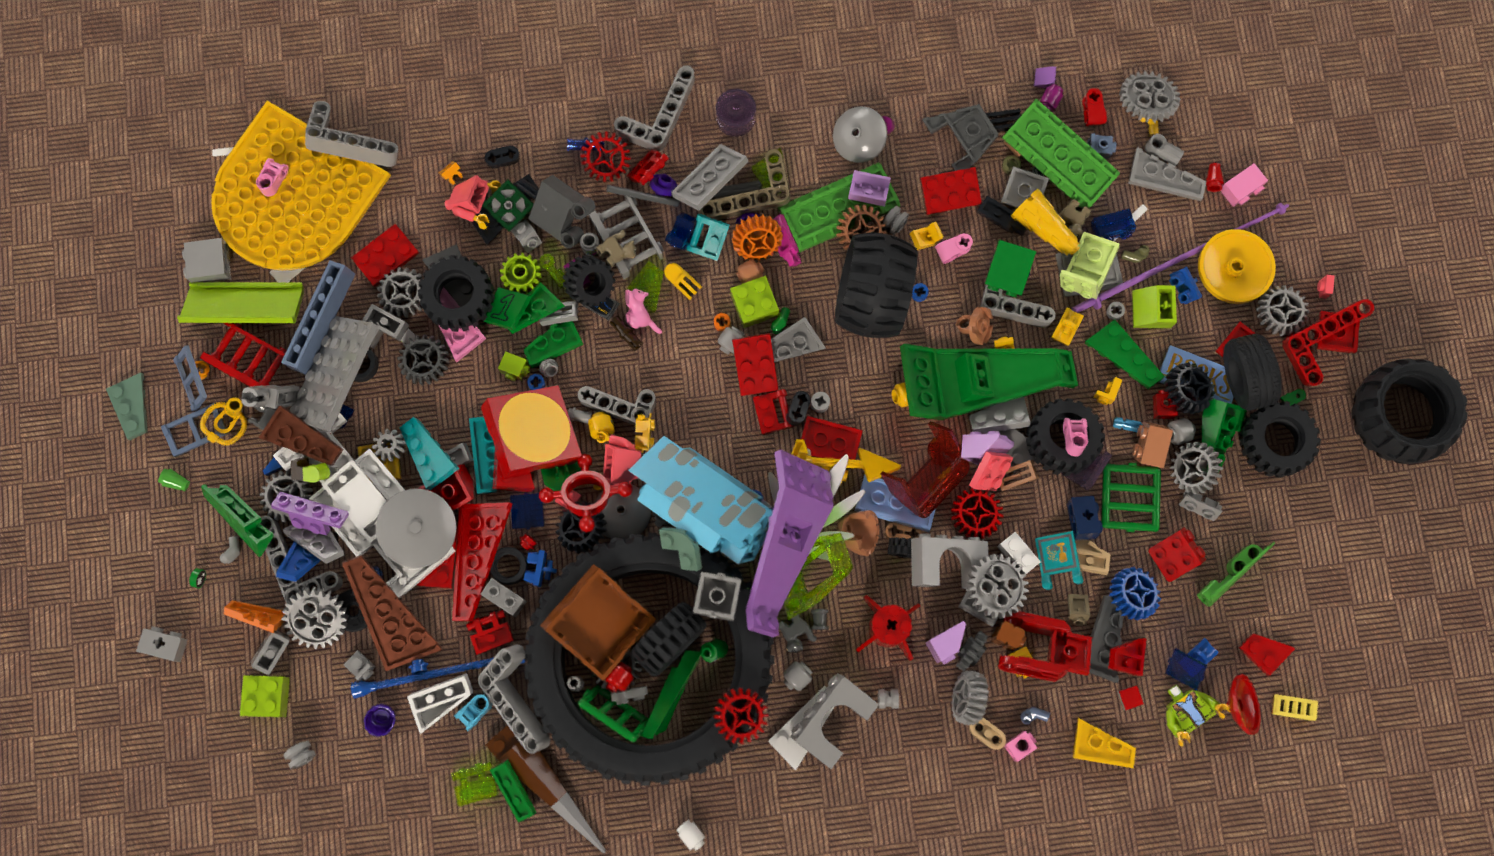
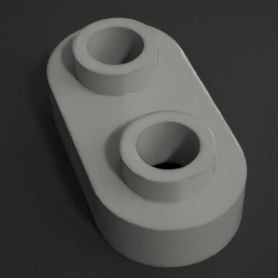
M647 686L611 693L612 702L616 701L617 705L629 703L628 699L633 698V701L645 699L644 695L648 694Z

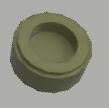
M1013 155L1007 156L1002 163L1003 171L1010 175L1013 166L1021 168L1020 159Z

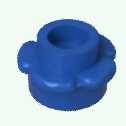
M423 659L414 660L409 669H411L412 674L427 672L428 663L424 662Z

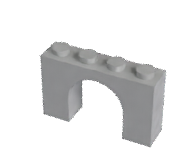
M919 534L918 538L911 539L912 586H940V558L945 550H950L958 557L961 564L962 589L970 588L971 585L966 583L967 580H971L968 573L974 572L971 566L977 565V560H983V557L988 556V541H980L979 537H970L968 540H964V536H953L952 539H948L947 535H936L934 538L931 537V534ZM983 583L982 588L987 589L986 585Z
M839 673L830 678L827 688L824 692L819 693L816 703L805 712L804 719L793 728L792 735L790 736L791 739L830 769L834 767L843 752L832 745L822 733L821 725L826 712L835 706L845 705L863 719L868 720L879 705Z

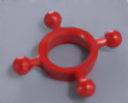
M582 454L577 459V464L581 471L570 475L564 481L561 490L553 491L550 488H543L539 492V499L543 503H550L553 499L559 498L573 514L582 516L579 527L584 532H590L594 529L595 521L591 516L600 513L606 507L608 499L612 495L619 494L622 497H628L633 492V487L629 482H621L618 486L610 487L608 480L602 474L589 471L593 460L588 454ZM582 484H594L603 490L602 497L591 505H578L569 498V495L575 487Z

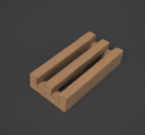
M1033 460L1010 467L1005 474L1029 466V469L1002 479L1001 490L1006 491L1039 479V476L1036 474V467L1033 466ZM1030 473L1032 475L1028 478L1019 480L1017 482L1005 486V482L1011 481L1013 479L1022 477Z

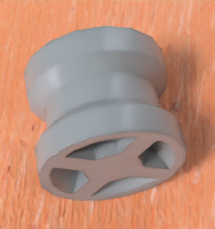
M824 392L815 393L811 398V408L813 411L824 413L828 410L830 405L829 396Z

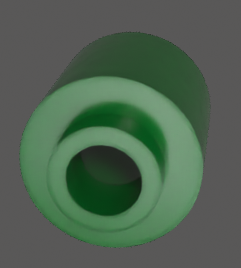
M721 639L704 643L700 650L701 656L706 662H713L724 658L728 652V645Z

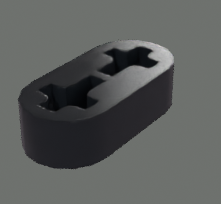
M515 146L493 149L484 156L487 166L492 169L516 164L520 159V153ZM509 152H513L514 158L509 157ZM491 156L497 158L494 163L491 161Z
M798 391L791 399L786 420L792 426L800 425L805 419L811 400L809 394L805 391ZM799 398H802L803 403L801 406L799 405ZM796 411L798 412V414H797V418H798V419H794V415H793V414H794Z

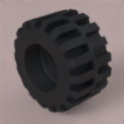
M582 255V258L577 257L575 262L571 261L569 263L570 267H566L565 271L567 273L563 275L565 280L563 287L566 288L565 292L570 295L569 297L589 307H592V305L598 306L600 305L599 302H606V297L610 298V291H614L615 288L612 286L615 283V279L612 278L614 272L611 271L609 265L593 256ZM594 272L595 279L593 284L584 290L583 282L585 277Z

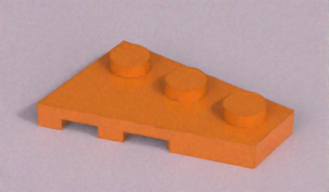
M234 600L224 607V615L272 633L285 622L282 620V617L285 615L282 613L283 610Z

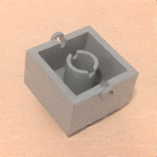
M701 572L694 614L734 621L741 579L726 577V574L722 573L716 575Z

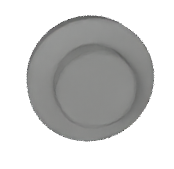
M553 359L544 360L539 366V371L546 377H553L558 372V364Z

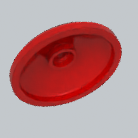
M1244 674L1236 675L1231 682L1227 705L1234 721L1241 730L1248 735H1254L1258 733L1261 723L1258 697L1250 679Z

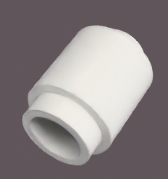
M687 820L677 829L678 836L689 850L694 848L697 851L705 844L703 840L706 837L694 822L691 823L690 820Z

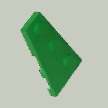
M573 321L552 324L547 332L538 336L523 351L531 368L539 366L544 360L554 359L584 344Z

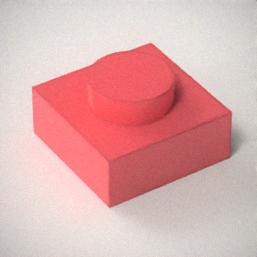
M1326 275L1319 280L1317 285L1319 298L1327 299L1333 294L1334 275Z

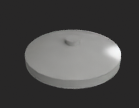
M409 489L394 495L383 505L376 522V536L382 551L392 561L405 567L421 568L438 562L449 552L456 537V520L451 507L436 493L424 489Z

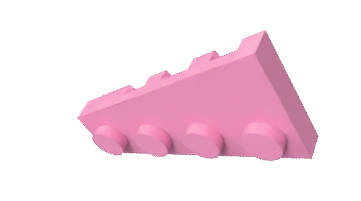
M443 287L440 293L441 304L446 308H460ZM473 325L469 326L467 331H463L461 328L458 332H453L450 328L445 330L440 327L456 362L486 340L477 327L474 328Z

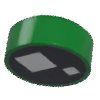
M200 568L194 569L189 578L190 586L198 589L201 588L206 579V571Z

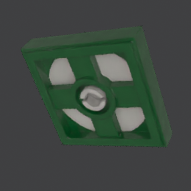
M507 179L483 203L482 207L510 232L532 210L534 203Z

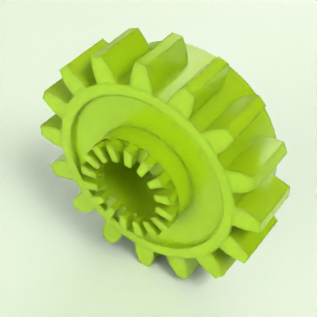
M515 253L514 257H507L508 261L502 263L504 269H500V273L503 275L500 279L502 282H505L503 284L505 288L510 287L509 290H516L518 293L524 290L528 294L529 288L533 290V285L539 284L537 278H542L541 273H539L541 267L537 266L538 262L536 259L532 261L531 255L526 257L524 253H521V255L517 256ZM519 271L525 272L523 276H516Z

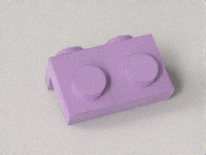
M855 170L848 199L885 207L891 178Z

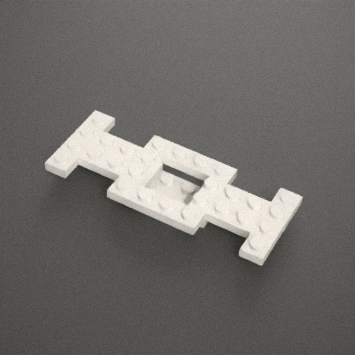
M339 412L330 432L320 429L316 430L344 450L334 465L326 464L330 469V476L326 480H319L323 487L312 495L309 500L348 511L349 516L341 528H332L356 557L363 555L373 546L395 571L396 575L387 582V585L401 598L455 553L456 550L452 546L441 560L421 568H410L397 564L382 551L376 536L378 514L391 497L405 491V489L370 448L356 460L351 457L333 435L337 429L347 422ZM282 447L273 455L286 471L291 468V460L309 458L285 447ZM309 458V464L323 463L315 459Z

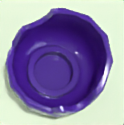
M384 704L372 706L364 717V725L368 733L376 737L387 735L396 721L394 710Z

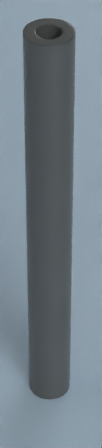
M609 184L606 187V192L678 207L680 202L677 199Z

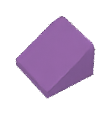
M1056 67L1036 68L1034 87L1047 88L1054 84Z

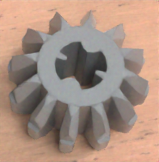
M385 429L384 435L378 432L379 439L373 438V441L377 443L372 446L374 450H377L375 455L377 457L381 456L383 461L388 458L390 462H393V456L399 459L400 455L398 453L405 452V449L401 447L406 445V442L402 440L403 435H397L395 429L391 433L389 429ZM388 442L391 443V448H388L386 445Z

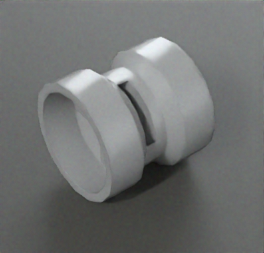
M878 689V709H885L886 707L899 709L898 689H891L890 691Z

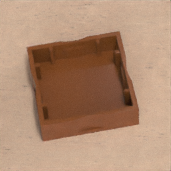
M593 564L540 626L604 681L622 660L626 651L641 638L656 618L637 601L627 595L599 567Z

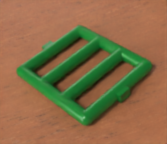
M1128 463V465L1104 464L1101 520L1103 528L1123 529L1126 532L1132 533L1135 530L1159 531L1161 469L1159 467L1137 466V463ZM1111 471L1153 474V486L1111 483ZM1110 490L1153 493L1152 505L1110 502ZM1110 509L1152 512V524L1109 521Z
M599 684L595 685L591 690L587 689L583 695L584 697L578 703L581 708L630 742H635L642 735L649 718L627 703L617 705L616 701L612 702L611 692L601 688ZM597 694L608 700L600 709L589 703ZM614 705L624 711L616 721L606 715ZM630 716L640 722L633 732L622 726Z

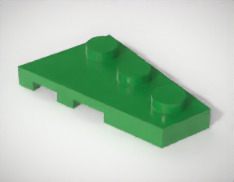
M540 282L527 294L531 300L515 330H508L514 334L565 306Z

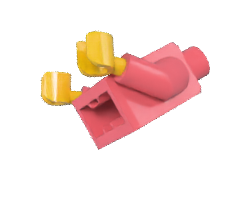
M476 175L454 187L450 198L445 201V207L448 210H452L455 216L471 222L477 221L481 229H486L487 227L484 222L489 223L488 217L485 214L478 216L476 214L480 213L488 190L491 189L493 194L501 184L497 180L488 183V181L482 180Z
M598 431V433L604 434L605 438L603 440L596 438L599 443L609 442V444H605L603 476L608 480L610 487L618 486L621 482L631 483L632 480L637 479L638 477L628 470L642 457L641 451L635 449V445L626 438L615 435L608 436L605 431ZM593 485L595 490L601 489L599 486Z

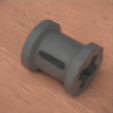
M828 609L811 610L813 614L811 630H829V626H827Z

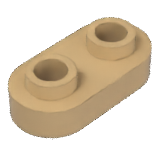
M982 718L978 723L982 725L981 731L976 730L977 724L969 725L970 733L989 748L999 750L1005 746V734L986 719ZM993 736L998 737V742L996 744L992 742Z

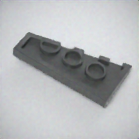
M1104 595L1090 636L1092 637L1089 673L1113 683H1118V671L1108 669L1110 649L1121 645L1122 638H1120L1123 627V616H1121V610L1115 611L1117 605L1111 604L1114 600L1113 597Z

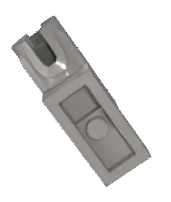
M295 385L247 387L242 391V404L247 407L266 406L277 409L279 406L289 407L295 405L300 387Z

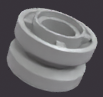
M898 206L892 208L883 220V224H886V227L883 229L890 228V234L893 236L901 231L909 217V214L906 212L900 213L901 208Z
M309 741L300 742L283 754L285 760H291L288 764L290 769L300 768L316 756L314 750H309L311 746Z

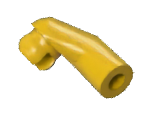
M1145 118L1140 120L1143 123L1146 122ZM1149 119L1147 122L1149 124V136L1152 137L1155 134H1159L1158 120L1154 123L1152 119Z

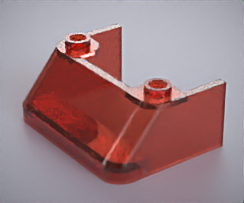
M932 421L928 423L935 436L928 444L927 450L930 459L908 482L903 478L895 477L884 471L880 473L891 494L911 512L921 518H927L963 480L970 469L969 462L961 458L962 448L953 430Z

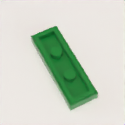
M509 760L490 769L518 823L537 813Z

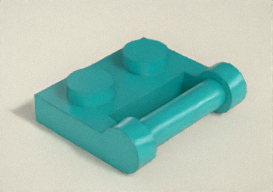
M697 214V223L686 250L718 261L730 225L709 218L706 215ZM704 224L709 225V229L703 247L701 248L698 247L697 244Z

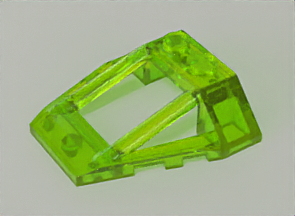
M841 533L819 536L813 547H819L808 555L802 569L826 551L833 574L808 593L802 572H799L787 596L788 598L784 602L789 619L819 603L853 569Z

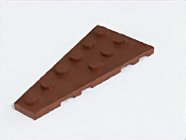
M362 555L342 562L385 671L442 650L439 643Z

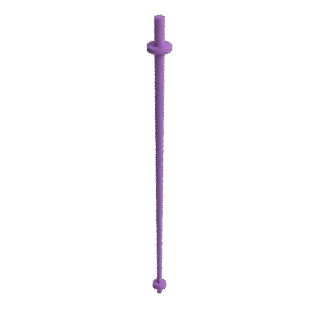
M1279 203L1276 205L1275 210L1236 229L1244 230L1276 213L1282 215L1286 212L1289 204L1283 205ZM1205 244L1099 294L1097 299L1091 298L1072 307V311L1079 313L1091 306L1096 310L1100 309L1102 306L1101 301L1200 252Z

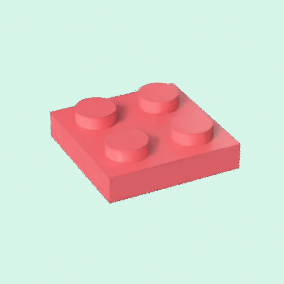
M986 451L969 486L978 490L997 491L1002 484L1005 473L1010 469L1013 457L1005 453Z

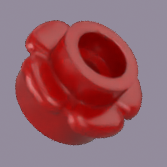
M525 533L523 537H519L521 539L519 544L527 551L535 549L534 546L537 542L531 536Z

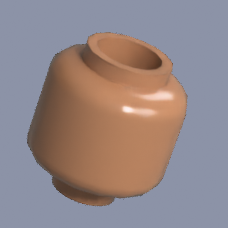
M749 259L738 266L736 275L741 284L763 277L762 272L765 270L760 262L756 263L753 259Z

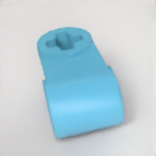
M485 694L476 695L454 717L456 719L459 718L466 726V730L469 731L491 709L492 702ZM480 698L486 701V706L483 709L478 707Z

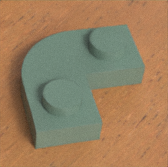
M666 527L659 530L662 549L679 551L681 569L698 571L702 568L699 545L697 542L694 543L686 534V530Z

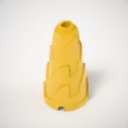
M1038 188L1011 215L1015 221H1018L1030 232H1034L1043 241L1048 242L1066 256L1068 254L1073 256L1080 249L1078 238L1065 225L1066 222L1054 210L1053 205Z

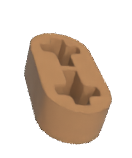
M896 522L888 524L885 529L887 539L893 537L892 533L888 532L892 527H896V531L902 532V534L897 533L894 538H911L910 535H905V532L910 533L912 530H915V534H918L915 538L922 534L920 529Z

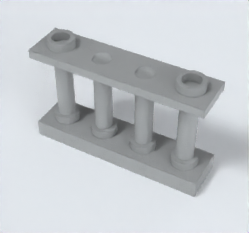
M624 196L625 201L602 213H596L594 210V212L588 215L602 242L608 237L639 222L643 232L620 243V246L623 247L632 240L636 244L648 238L652 245L651 248L636 255L633 259H624L615 263L623 279L630 277L629 270L631 266L654 254H657L659 260H662V252H664L661 243H656L636 208L638 204L636 199ZM628 207L631 208L635 216L610 229L609 227L605 229L603 225L605 219Z

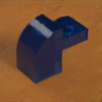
M683 212L680 213L676 218L673 229L667 233L665 241L675 248L685 250L687 244L691 241L697 223L696 218Z

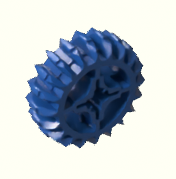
M1135 567L1125 568L1121 572L1116 573L1115 578L1110 581L1112 585H1110L1109 589L1112 592L1109 596L1114 599L1111 604L1117 605L1115 611L1121 610V616L1127 615L1128 619L1134 618L1135 620L1146 619L1158 609V602L1161 600L1158 595L1161 591L1157 590L1158 584L1153 582L1154 577L1148 576L1149 571L1143 572L1142 568L1136 569Z

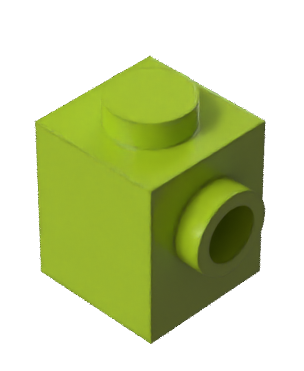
M505 351L498 370L500 373L505 374V378L511 381H516V379L522 381L523 377L528 375L530 366H528L529 363L526 359Z

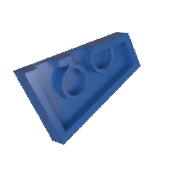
M294 541L276 571V577L296 582L321 560Z

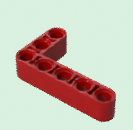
M1363 299L1353 302L1284 339L1283 349L1303 385L1309 387L1317 386L1322 383L1324 377L1309 346L1371 315L1374 311L1372 301ZM1360 304L1365 306L1364 313L1359 309ZM1343 313L1348 315L1347 322L1342 319ZM1327 321L1331 324L1330 331L1325 328ZM1309 330L1314 333L1313 340L1308 337ZM1292 339L1297 341L1295 349L1290 344ZM1301 356L1306 358L1304 366L1299 361ZM1310 373L1315 375L1313 383L1308 378Z

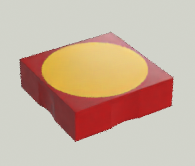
M559 385L487 398L481 406L488 432L494 441L496 457L504 479L528 474L538 469H552L556 466L561 467L575 464L577 459L582 456Z

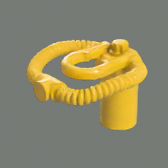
M230 398L226 404L225 402H216V404L214 403V405L212 404L206 409L200 421V428L206 434L208 441L228 446L234 444L244 435L247 429V420L243 416V404L240 399ZM224 408L214 420V428L219 433L230 432L240 418L242 422L240 431L232 439L222 440L218 435L207 429L206 421L214 409ZM225 414L233 418L227 429H220L218 427V421L223 419Z

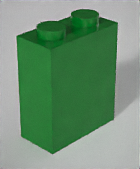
M998 240L984 284L988 285L987 289L996 292L999 289L1006 290V295L1015 298L1017 294L1022 295L1037 251Z

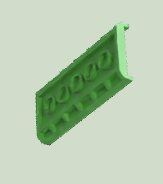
M1038 99L1032 102L1002 137L1005 142L1045 177L1049 178L1071 200L1075 199L1078 201L1081 209L1084 206L1090 208L1120 174L1116 168Z
M879 162L860 170L861 172L887 177ZM853 174L792 200L787 205L778 207L781 215H784L800 253L836 237V234L841 232V230L836 229V226L842 225V223L838 222V219H845L842 215L843 212L849 215V207L854 210L855 205H859L860 209L862 205H866L867 209L871 206L874 208L873 212H880L878 217L888 214L895 206L900 207L899 199L891 183L885 207L848 199ZM861 214L865 223L872 221L868 216ZM856 217L850 221L848 229L854 227Z

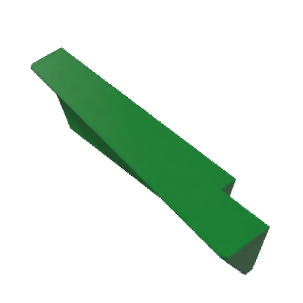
M203 484L201 486L203 496L258 557H261L274 537L270 530L260 525L262 523L261 517L229 486L220 485L219 488H208L206 484Z
M685 650L678 668L672 667L641 735L643 738L653 739L655 735L666 731L685 686L700 661L701 652Z

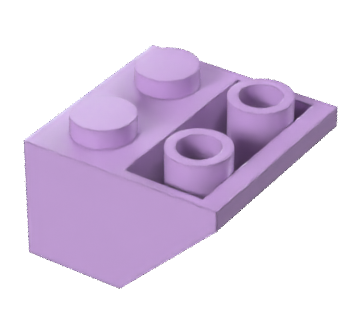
M972 431L968 435H963L961 458L979 465L986 451L1006 454L1014 446V442L1008 439L1007 436L1000 435L998 431H988V434Z

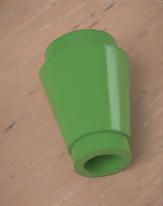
M163 469L158 479V483H161L163 487L186 491L190 484L189 480L172 469Z

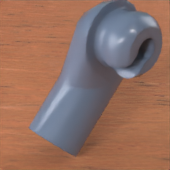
M1030 707L1022 712L1020 718L1022 723L1026 725L1037 718L1047 722L1050 713L1037 707Z

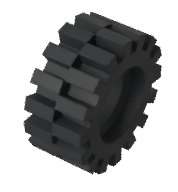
M889 538L887 554L911 558V538Z

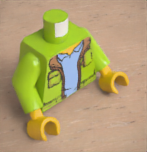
M1175 685L1167 691L1173 699L1166 706L1167 727L1175 737H1178V744L1180 746H1183L1181 739H1187L1190 743L1189 733L1216 714L1215 711H1218L1220 718H1225V715L1221 713L1222 710H1227L1230 713L1227 704H1220L1213 697L1198 690H1188L1183 693L1178 685Z

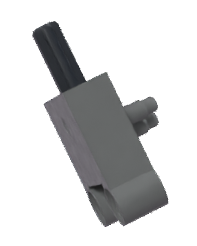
M554 175L544 179L539 189L521 178L517 183V187L535 199L529 220L561 241L562 245L566 248H572L578 244L584 232L578 226H571L575 217L581 220L594 212L596 207L594 201L589 197H584Z

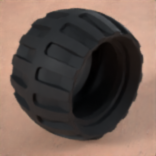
M861 233L853 235L847 250L840 279L835 309V323L849 332L864 337L887 338L899 335L908 314L915 284L918 263L917 248L907 241L889 234Z
M1408 358L1395 360L1371 372L1357 389L1354 396L1355 404L1352 407V419L1355 421L1354 429L1356 434L1360 435L1364 441L1363 445L1368 450L1375 451L1376 455L1382 459L1393 460L1401 464L1426 462L1445 453L1462 434V427L1466 424L1468 412H1466L1467 398L1466 395H1463L1460 382L1454 379L1444 367L1435 366L1433 362L1423 359L1414 360ZM1392 384H1404L1413 387L1428 399L1433 411V424L1429 434L1424 439L1416 440L1403 436L1393 429L1387 420L1384 400L1386 392Z

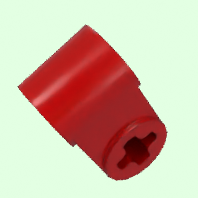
M1092 88L1088 90L1082 99L1085 125L1106 124L1107 114L1102 92L1097 88Z

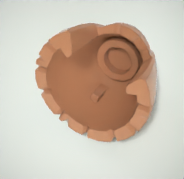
M865 510L843 517L837 524V531L852 533L854 537L841 543L856 554L862 556L872 554L878 542L880 531L876 514L872 510Z

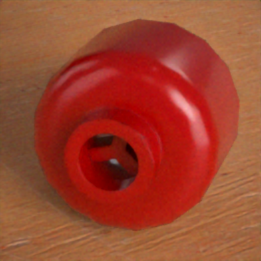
M619 662L604 679L607 684L606 688L613 693L626 691L633 680L632 669L626 664Z

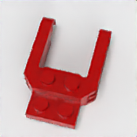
M1021 611L1017 613L1012 612V616L1009 617L1005 615L1003 622L1007 621L1013 624L1014 627L1017 626L1027 632L1047 635L1051 638L1049 640L1047 662L1022 656L1000 655L998 662L1000 670L1053 682L1064 677L1067 672L1088 676L1090 672L1092 637L1072 633L1070 626L1064 620Z

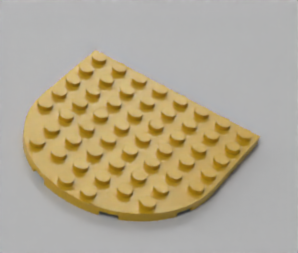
M266 101L221 165L215 178L216 183L212 193V214L216 227L227 245L246 261L271 270L302 269L328 258L345 243L391 175L372 163L307 149L305 146L307 124L269 101ZM268 158H272L274 162L281 165L286 164L289 167L287 176L282 181L277 193L270 197L263 195L256 185V179ZM270 183L265 184L264 188L268 187Z

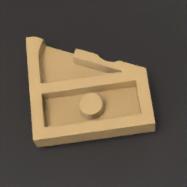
M1076 540L1081 571L1107 576L1111 555L1103 549H1099L1092 541Z

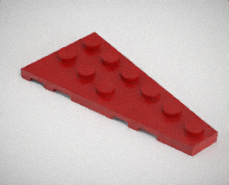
M513 503L465 504L459 508L452 621L474 620L482 596L481 592L484 590Z

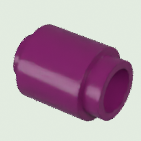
M1051 84L1050 87L1046 88L1040 102L1051 112H1055L1063 97V89L1058 85Z

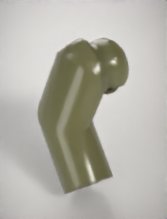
M1142 245L1135 252L1123 250L1121 259L1139 263L1148 257L1149 247Z

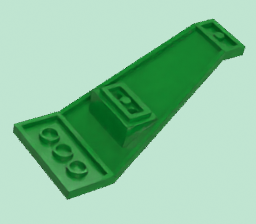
M910 344L900 346L909 413L913 417L946 420L1057 386L1067 388L1078 386L1072 351L1057 348L935 349Z

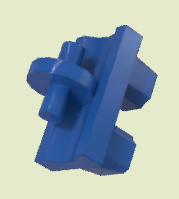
M1187 266L1169 274L1171 277L1169 282L1171 286H1176L1180 303L1187 304L1202 297L1196 285L1198 279L1197 277H1192Z
M539 550V552L528 553L527 563L536 564L535 572L526 570L524 581L533 584L535 587L542 586L544 572L545 580H550L551 573L557 574L558 569L552 568L553 561L548 560L547 567H545L547 558L545 551Z
M1203 638L1179 663L1194 677L1219 652L1206 638Z

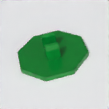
M576 462L571 465L556 466L552 469H541L544 485L554 491H559L564 481L570 475L581 470Z

